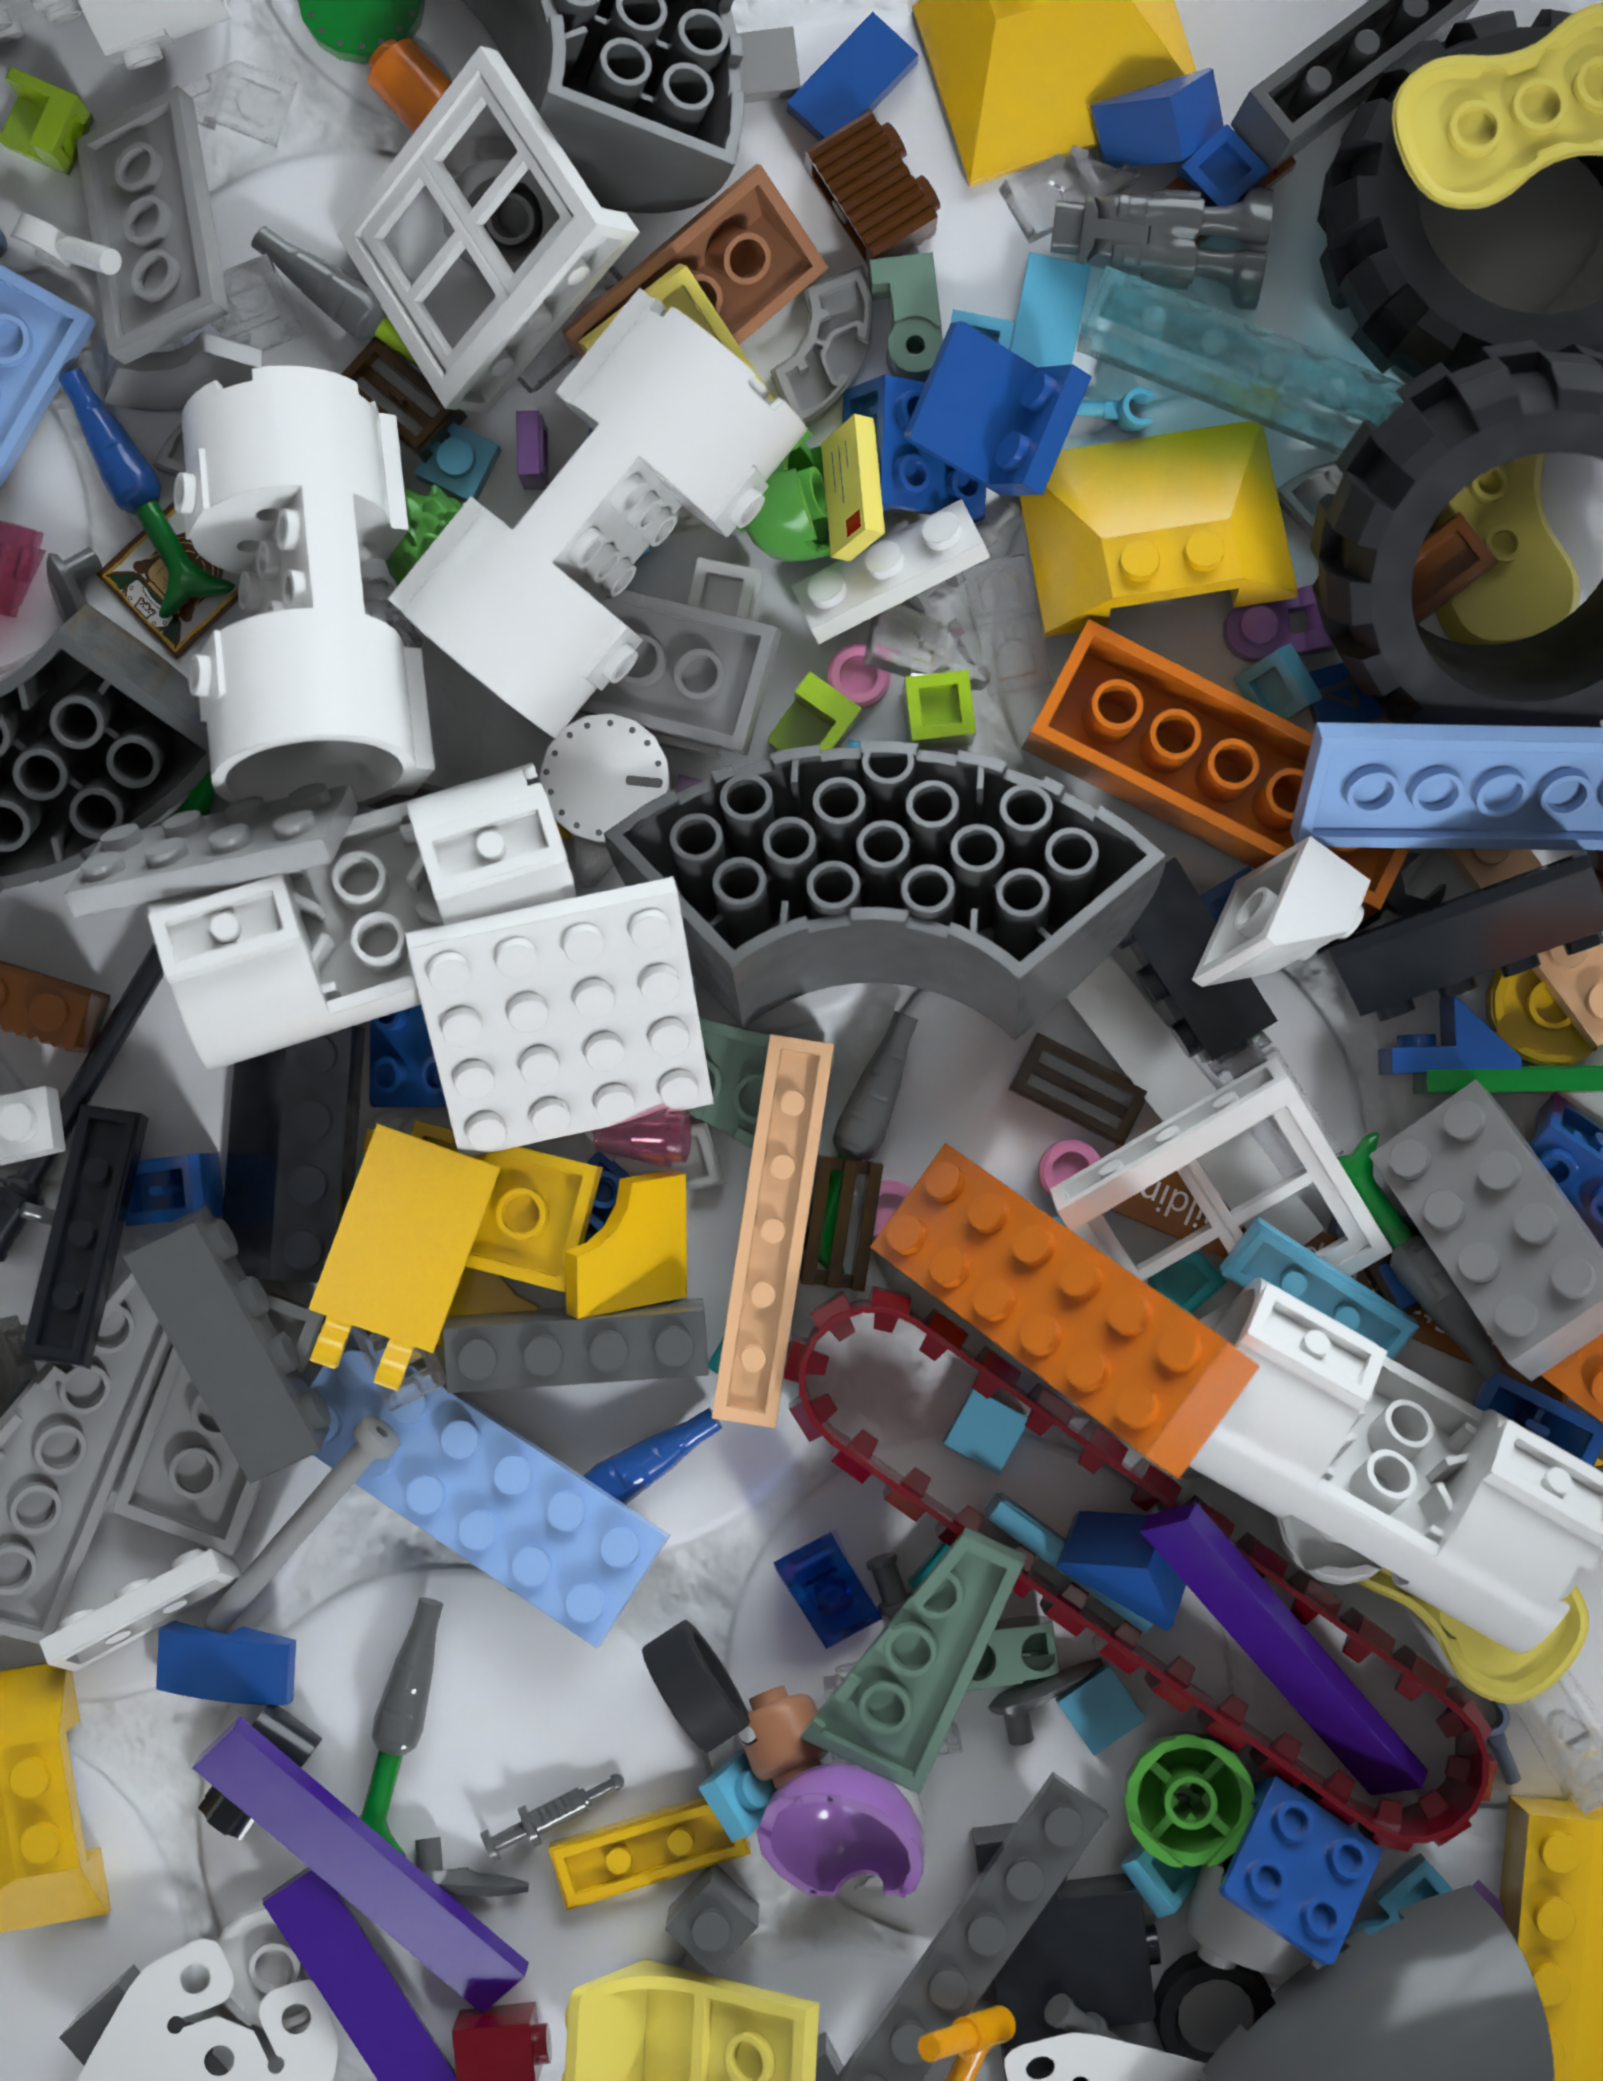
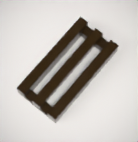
M376 336L341 373V375L355 382L360 377L365 379L423 428L416 436L397 420L399 442L424 463L433 456L430 450L431 446L436 441L442 444L451 436L447 431L451 424L455 422L460 426L468 417L461 409H445L427 379ZM377 358L380 359L440 411L433 418L430 417L374 370L371 365ZM358 387L360 396L365 398L368 402L374 401L370 396H368L364 391H362ZM377 403L379 413L390 414Z
M1037 1032L1008 1090L1115 1145H1124L1146 1102L1145 1096L1148 1091L1134 1085L1129 1078ZM1044 1051L1132 1096L1128 1107L1038 1062L1042 1052ZM1031 1074H1034L1120 1118L1121 1121L1117 1129L1027 1084Z
M818 1154L799 1277L801 1284H820L830 1288L839 1289L842 1287L853 1291L865 1292L883 1164ZM831 1170L842 1171L828 1270H816ZM856 1173L866 1174L851 1274L842 1273Z

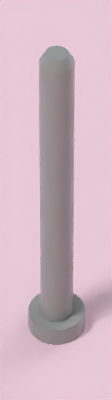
M367 1415L360 1421L353 1431L357 1441L206 1615L205 1629L225 1633L376 1458L387 1460L400 1446L399 1437L386 1422L372 1415Z

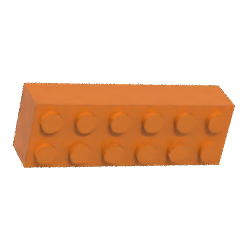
M1088 619L1021 749L1256 869L1295 845L1290 829L1313 733ZM1326 847L1371 880L1361 907L1364 908L1362 921L1381 909L1410 848Z
M947 1143L938 1152L870 1246L872 1250L1130 1446L1178 1479L1260 1368L1258 1364L1228 1340Z

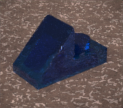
M836 1529L773 1562L781 1579L826 1649L883 1619L874 1599L852 1565Z

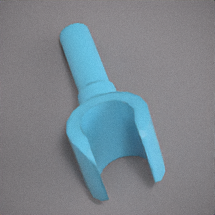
M1139 387L1130 390L1120 400H1082L1076 416L1114 419L1121 430L1128 433H1136L1147 427L1154 419L1135 417L1129 410V402L1147 404L1155 399V394L1149 389Z

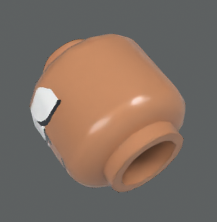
M783 1685L762 1692L749 1699L752 1711L748 1713L750 1723L748 1727L737 1733L749 1767L757 1779L761 1781L772 1780L775 1789H778L791 1777L811 1767L821 1765L820 1760L827 1755L828 1751L800 1738L804 1727L818 1711L812 1697L807 1694L788 1696Z

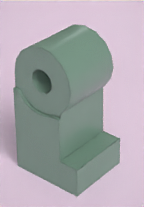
M933 252L870 259L868 281L871 299L888 298L892 331L887 345L886 363L888 369L893 376L924 383L929 376L943 342Z
M1021 1616L998 1621L967 1691L1022 1684L1026 1680L1057 1674L1059 1667L1053 1620L1046 1616Z

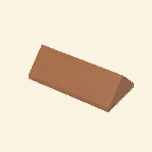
M756 164L561 332L576 364H578L585 355L577 343L580 339L626 305L639 287L644 291L680 263L688 267L738 345H740L828 270L829 267L764 168Z

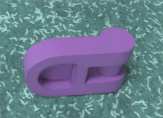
M1313 584L1298 588L1297 598L1232 608L1223 623V638L1227 648L1235 657L1246 662H1259L1272 652L1292 643L1299 656L1336 650L1324 630L1312 590ZM1305 611L1308 631L1291 634L1288 613Z

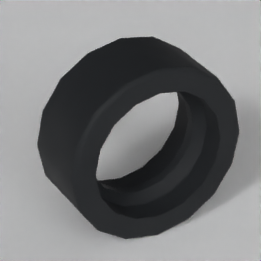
M681 1621L642 1648L644 1662L662 1698L681 1727L700 1749L708 1753L748 1727L750 1723L748 1711L737 1688L705 1638L689 1621Z
M1197 1950L1181 1956L1164 1971L1154 1992L1156 2016L1153 2020L1165 2052L1207 2063L1214 2053L1202 2052L1192 2047L1182 2035L1178 2024L1180 2004L1184 1996L1195 1986L1213 1979L1228 1980L1240 1986L1251 2000L1254 2009L1253 2025L1276 2004V2001L1271 1996L1273 1992L1266 1979L1259 1971L1238 1964L1232 1970L1214 1967L1203 1961L1198 1956Z

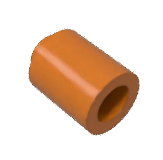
M411 38L400 41L396 39L387 40L374 51L368 63L371 68L367 78L368 85L413 134L452 83Z

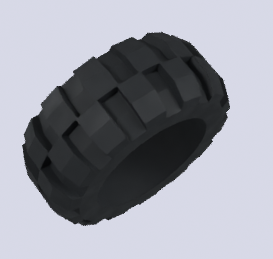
M1541 9L1531 27H1517L1514 11H1498L1454 23L1446 40L1441 43L1437 39L1419 41L1382 73L1374 91L1365 103L1358 106L1342 136L1340 147L1324 180L1317 221L1327 234V247L1319 261L1332 305L1339 310L1349 307L1359 325L1351 340L1381 374L1386 373L1394 364L1412 378H1416L1440 362L1450 373L1476 364L1475 353L1481 347L1533 340L1543 351L1558 352L1569 345L1577 344L1603 353V300L1568 312L1546 314L1521 312L1502 307L1484 299L1464 286L1449 272L1438 258L1424 231L1418 207L1417 186L1409 176L1401 159L1392 123L1393 101L1400 86L1410 74L1422 65L1445 56L1502 55L1521 50L1541 40L1573 13ZM1576 156L1591 171L1603 188V156Z
M1533 340L1481 347L1475 353L1476 364L1450 373L1440 362L1396 390L1404 403L1379 427L1369 420H1364L1335 461L1343 476L1336 493H1327L1318 501L1310 550L1318 561L1319 573L1312 586L1324 630L1361 693L1371 695L1381 705L1388 720L1395 724L1601 727L1600 721L1603 720V579L1587 600L1558 624L1532 637L1499 645H1470L1454 642L1439 637L1415 623L1412 608V579L1421 545L1432 524L1446 505L1463 488L1478 477L1507 462L1542 453H1577L1603 460V353L1577 344L1569 345L1558 352L1543 351Z

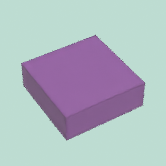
M539 410L516 411L517 475L524 490L546 489V485H549L548 429L543 415L539 413Z

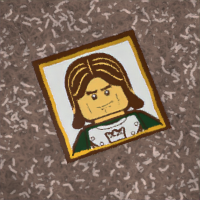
M173 501L163 513L188 557L204 571L235 584L232 592L215 597L189 598L175 615L161 618L159 611L168 586V570L144 529L96 575L177 659L239 601L238 587L241 575L220 569L198 554L192 544V540H186L184 513L176 512Z

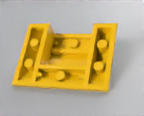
M920 0L912 8L969 187L1098 147L1089 105L1197 71L1174 0Z
M1262 419L1061 450L1043 495L1019 496L1044 638L1082 632L1088 619L1108 628L1111 608L1230 590L1233 608L1297 598L1298 590Z
M47 1662L0 1670V1933L107 1915L111 1911L101 1847L85 1850L68 1745L67 1731L80 1722L73 1672L48 1665Z

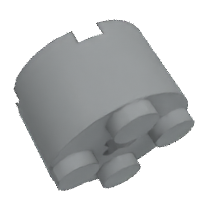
M1234 1854L1221 1864L1206 1867L1205 1864L1201 1865L1185 1918V1926L1188 1932L1200 1943L1197 1954L1203 1961L1225 1970H1232L1238 1964L1260 1971L1265 1978L1278 1985L1284 1984L1310 1962L1312 1964L1313 1959L1219 1894L1220 1884Z

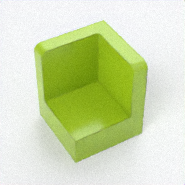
M9 67L4 79L18 97L0 134V142L11 151L69 176L78 157L76 139L89 133L95 119L78 95L14 67Z
M969 670L904 677L902 694L908 743H919V747L923 750L972 745L976 735Z
M809 671L795 690L794 702L769 735L768 743L777 751L819 744L820 751L839 748L861 718L862 708Z

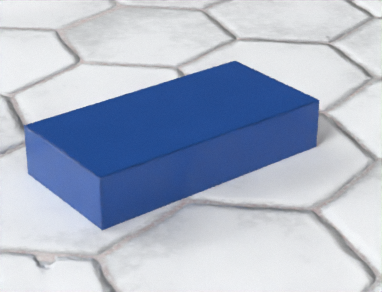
M872 11L787 101V112L820 142L870 110L872 112L918 64V53Z

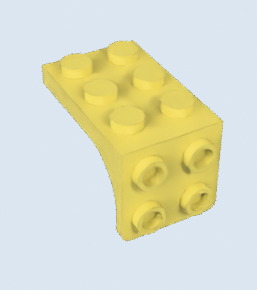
M644 1959L580 1985L572 1991L565 2011L567 2039L565 2070L562 2081H815L819 2003Z

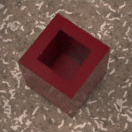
M536 2002L491 2006L483 2014L476 2008L459 2011L452 2029L457 2081H539L543 2064H551L552 2045L549 2024H538Z

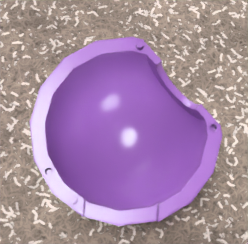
M829 1763L811 1767L791 1777L773 1794L756 1831L761 1854L774 1871L794 1887L811 1896H836L841 1886L849 1879L862 1874H872L883 1881V1892L885 1895L899 1894L900 1897L904 1898L906 1894L915 1891L924 1872V1842L921 1824L911 1804L893 1782L855 1765Z

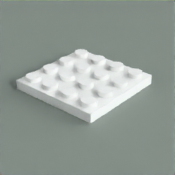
M673 877L405 933L408 952L459 1153L473 1157L714 1104L678 891Z

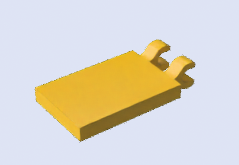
M414 1121L411 1136L458 1152L453 1129L424 1121ZM367 1128L361 1153L366 1154L375 1129ZM522 1146L473 1156V1158L501 1167L465 1267L566 1293L565 1251L584 1244L603 1167Z
M377 1123L308 1310L327 1316L314 1346L310 1361L336 1369L354 1325L389 1338L373 1383L395 1391L400 1389L414 1348L417 1347L431 1353L435 1351L501 1167Z

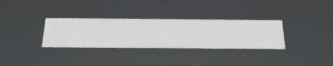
M1111 953L1066 997L1131 1082L1148 1091L1145 1100L1162 1122L1217 1091L1192 1057L1188 1058L1168 1026ZM1248 1129L1197 1158L1217 1192L1231 1210L1286 1179ZM1297 1192L1242 1223L1247 1230L1258 1216L1303 1246L1325 1229Z

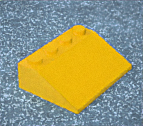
M1509 1795L1500 1902L1503 1904V1921L1524 1955L1543 2004L1552 2044L1554 2081H1603V1804Z

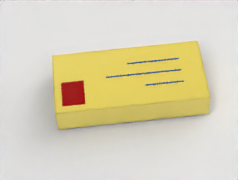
M853 414L821 443L831 558L849 562L885 533L875 423L873 418Z

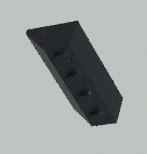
M1585 850L1359 932L1344 940L1335 942L1329 947V950L1360 1016L1376 1011L1379 1022L1415 1010L1416 1006L1413 998L1431 991L1438 990L1441 1000L1473 990L1478 987L1475 976L1500 967L1503 978L1533 969L1541 965L1538 956L1541 952L1563 945L1566 954L1571 955L1602 944L1603 894Z
M351 1026L234 1063L222 1219L230 1227L236 1239L238 1254L235 1257L246 1277L254 1276L258 1279L318 1283L354 1187L365 1028Z

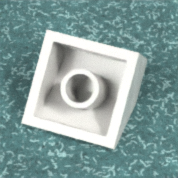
M1311 836L1305 838L1235 881L1192 981L1201 987L1274 973L1298 959L1301 961L1309 959L1320 947L1335 939L1344 940L1348 938L1363 919L1364 908L1361 907L1371 880Z

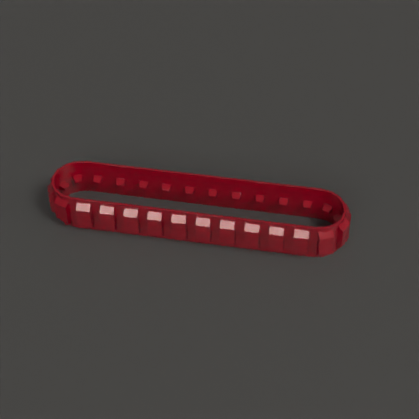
M872 1286L868 1300L859 1299L850 1303L844 1292L841 1291L810 1311V1316L816 1325L812 1328L808 1338L792 1336L784 1379L799 1383V1396L789 1402V1411L809 1442L823 1436L834 1446L830 1454L832 1463L862 1484L871 1474L886 1483L887 1485L882 1491L884 1500L913 1521L917 1522L925 1512L939 1521L935 1527L937 1538L948 1546L953 1544L965 1527L986 1536L979 1531L984 1518L983 1514L969 1504L958 1514H955L926 1493L931 1481V1477L914 1467L906 1476H902L874 1456L873 1452L879 1441L874 1436L862 1429L856 1436L850 1439L832 1426L827 1419L838 1410L828 1393L812 1399L806 1385V1375L825 1376L829 1356L814 1350L817 1341L828 1331L839 1342L855 1333L856 1330L850 1317L861 1313H874L873 1329L893 1333L898 1318L915 1325L926 1333L919 1348L922 1353L936 1361L946 1350H950L978 1370L972 1388L988 1399L1001 1387L1031 1408L1024 1425L1040 1437L1053 1425L1058 1427L1084 1446L1077 1461L1083 1468L1095 1474L1103 1465L1108 1463L1135 1482L1136 1486L1130 1501L1145 1512L1150 1510L1158 1501L1163 1502L1171 1509L1197 1502L1262 1578L1268 1577L1294 1596L1290 1611L1303 1625L1306 1626L1315 1617L1321 1615L1347 1634L1342 1653L1359 1664L1373 1652L1398 1670L1400 1675L1395 1690L1412 1702L1426 1690L1443 1702L1447 1708L1435 1721L1446 1738L1455 1736V1755H1448L1444 1773L1446 1779L1436 1790L1433 1789L1418 1798L1419 1802L1402 1808L1401 1802L1381 1798L1376 1808L1351 1797L1355 1781L1339 1769L1326 1779L1299 1760L1297 1757L1302 1743L1285 1731L1273 1741L1247 1723L1244 1718L1249 1705L1232 1693L1219 1703L1194 1685L1191 1680L1196 1667L1180 1655L1169 1665H1166L1138 1645L1142 1631L1124 1619L1116 1627H1113L1084 1605L1089 1593L1075 1582L1071 1581L1064 1589H1060L1031 1567L1037 1555L1021 1543L1013 1549L1027 1556L1012 1592L1023 1599L1032 1589L1043 1596L1039 1605L1047 1617L1075 1637L1084 1629H1090L1095 1633L1092 1643L1100 1655L1128 1675H1131L1140 1666L1146 1669L1147 1673L1144 1680L1152 1692L1183 1714L1193 1705L1199 1707L1200 1709L1196 1717L1205 1730L1236 1752L1248 1743L1252 1745L1249 1755L1258 1768L1271 1777H1279L1293 1788L1303 1782L1304 1786L1301 1792L1306 1797L1348 1826L1357 1820L1358 1829L1363 1836L1376 1845L1409 1852L1414 1843H1430L1434 1841L1440 1847L1472 1826L1469 1819L1477 1812L1481 1801H1490L1498 1761L1488 1753L1484 1743L1493 1731L1472 1697L1458 1685L1447 1688L1450 1678L1439 1668L1405 1644L1392 1654L1396 1642L1395 1638L1354 1607H1351L1343 1615L1339 1616L1338 1613L1342 1601L1330 1590L1302 1571L1298 1570L1289 1579L1285 1578L1284 1575L1289 1563L1283 1557L1249 1532L1245 1533L1237 1542L1232 1540L1230 1537L1235 1524L1197 1495H1194L1184 1505L1176 1499L1182 1487L1173 1478L1142 1457L1132 1468L1124 1463L1123 1459L1128 1448L1092 1420L1079 1431L1069 1423L1075 1410L1068 1403L1040 1383H1037L1029 1393L1023 1391L1015 1385L1022 1374L1015 1365L988 1346H985L977 1356H974L962 1347L968 1337V1333L935 1308L923 1319L910 1311L912 1299L910 1294Z

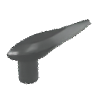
M90 547L64 561L58 554L48 553L46 561L48 583L63 623L87 604L77 583L102 570L100 559Z
M1097 1658L1062 1669L1057 1674L1049 1677L1023 1681L1022 1684H1016L1000 1693L993 1699L988 1709L994 1714L1004 1716L1008 1740L1011 1745L1020 1746L1028 1744L1034 1740L1029 1712L1043 1706L1060 1691L1088 1677L1103 1666L1101 1658Z
M441 1837L415 1840L417 1867L449 1895L494 1897L529 1891L528 1882L512 1877L478 1873L467 1867L443 1870Z

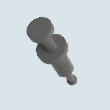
M613 1774L610 1776L611 1779L586 1792L584 1788L579 1790L577 1787L530 1812L525 1805L518 1808L521 1822L491 1836L488 1829L480 1833L490 1859L493 1863L501 1860L500 1850L528 1836L534 1847L541 1845L540 1835L587 1812L588 1807L591 1806L590 1801L614 1789L620 1790L624 1785V1778L620 1774Z

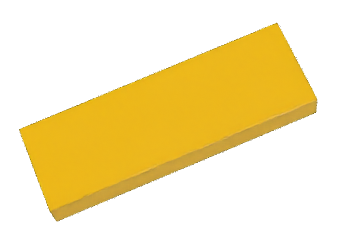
M701 1796L550 1842L548 1850L566 1910H570L751 1854V1845L748 1837L731 1842L707 1801Z

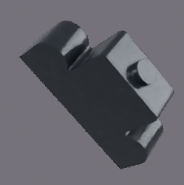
M1016 1822L972 1828L978 1875L983 1871ZM1125 1873L1067 1880L1066 1876L993 1979L995 2005H1002L1008 2008L1013 2014L1016 2023V2030L1012 2039L1001 2044L1003 2066L1004 2058L1008 2053L1020 2045L1067 2034L1062 2029L1049 2025L1044 2017L1048 2002L1057 1994L1062 1993L1069 1996L1073 2000L1074 2005L1084 2013H1097L1105 2019L1107 2027L1145 2023L1155 2018L1156 2006L1150 1965L1161 1964L1158 1934L1155 1924L1145 1925L1141 1897ZM1036 2057L1027 2064L1026 2073L1033 2079H1043L1053 2072L1055 2064L1048 2057ZM1004 2067L1005 2081H1007L1006 2073H1005V2067ZM1082 2076L1073 2079V2081H1088L1087 2078Z

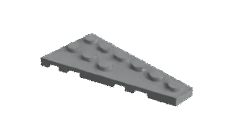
M128 1265L109 1287L91 1369L47 1362L0 1418V1635L40 1644V1640L55 1632L170 1349L171 1342Z

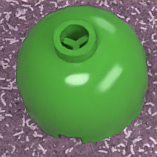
M808 429L766 481L769 487L762 494L765 497V501L759 513L744 528L736 526L740 532L747 531L752 542L768 556L785 562L807 561L831 555L821 446L809 449L806 440L813 434Z
M1182 1730L1159 1736L1139 1751L1126 1775L1123 1802L1131 1831L1147 1853L1172 1867L1184 1868L1183 1865L1195 1867L1203 1864L1209 1867L1221 1864L1236 1852L1255 1811L1254 1805L1251 1804L1255 1794L1249 1771L1232 1748L1208 1734ZM1192 1783L1195 1784L1194 1790L1190 1788ZM1185 1793L1186 1796H1179L1178 1794Z

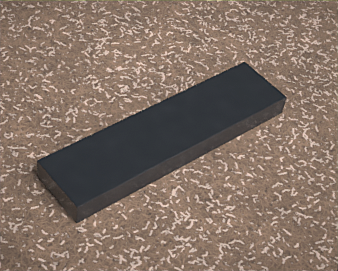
M81 1104L21 1357L29 1360L91 1369L149 1118L144 1114Z

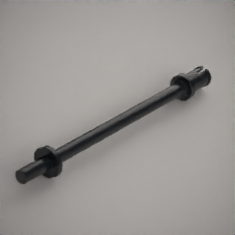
M155 941L60 1100L65 1143L76 1126L81 1104H89L165 975ZM59 1153L25 1160L17 1174L8 1176L7 1179L0 1178V1262L6 1260L8 1251L28 1220L19 1215L22 1204L26 1201L44 1206L45 1202L41 1199L40 1185Z

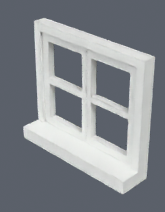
M479 46L338 233L337 237L369 288L376 295L382 309L443 407L451 410L461 409L462 411L489 413L640 232L627 213L600 207L498 50ZM488 105L517 149V153L472 209L443 161L484 107ZM530 169L560 215V218L514 273L488 234L484 224L526 171ZM426 185L455 232L415 283L411 285L383 239ZM466 248L496 297L452 350L423 304V301Z
M1276 1056L1050 1189L1056 1210L1069 1230L1074 1231L1076 1235L1146 1284L1145 1280L1218 1237L1227 1252L1230 1253L1244 1235L1239 1225L1313 1182L1345 1233V1236L1317 1251L1315 1254L1347 1275L1352 1276L1393 1252ZM1273 1115L1305 1168L1229 1211L1197 1158ZM1177 1171L1209 1223L1140 1264L1135 1265L1103 1213ZM1235 1299L1199 1319V1321L1214 1331Z

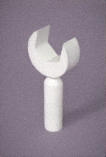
M27 213L21 214L10 237L37 249L36 257L64 270H69L71 264H75L107 275H113L119 271L122 264L121 255L117 250L68 236L51 224Z

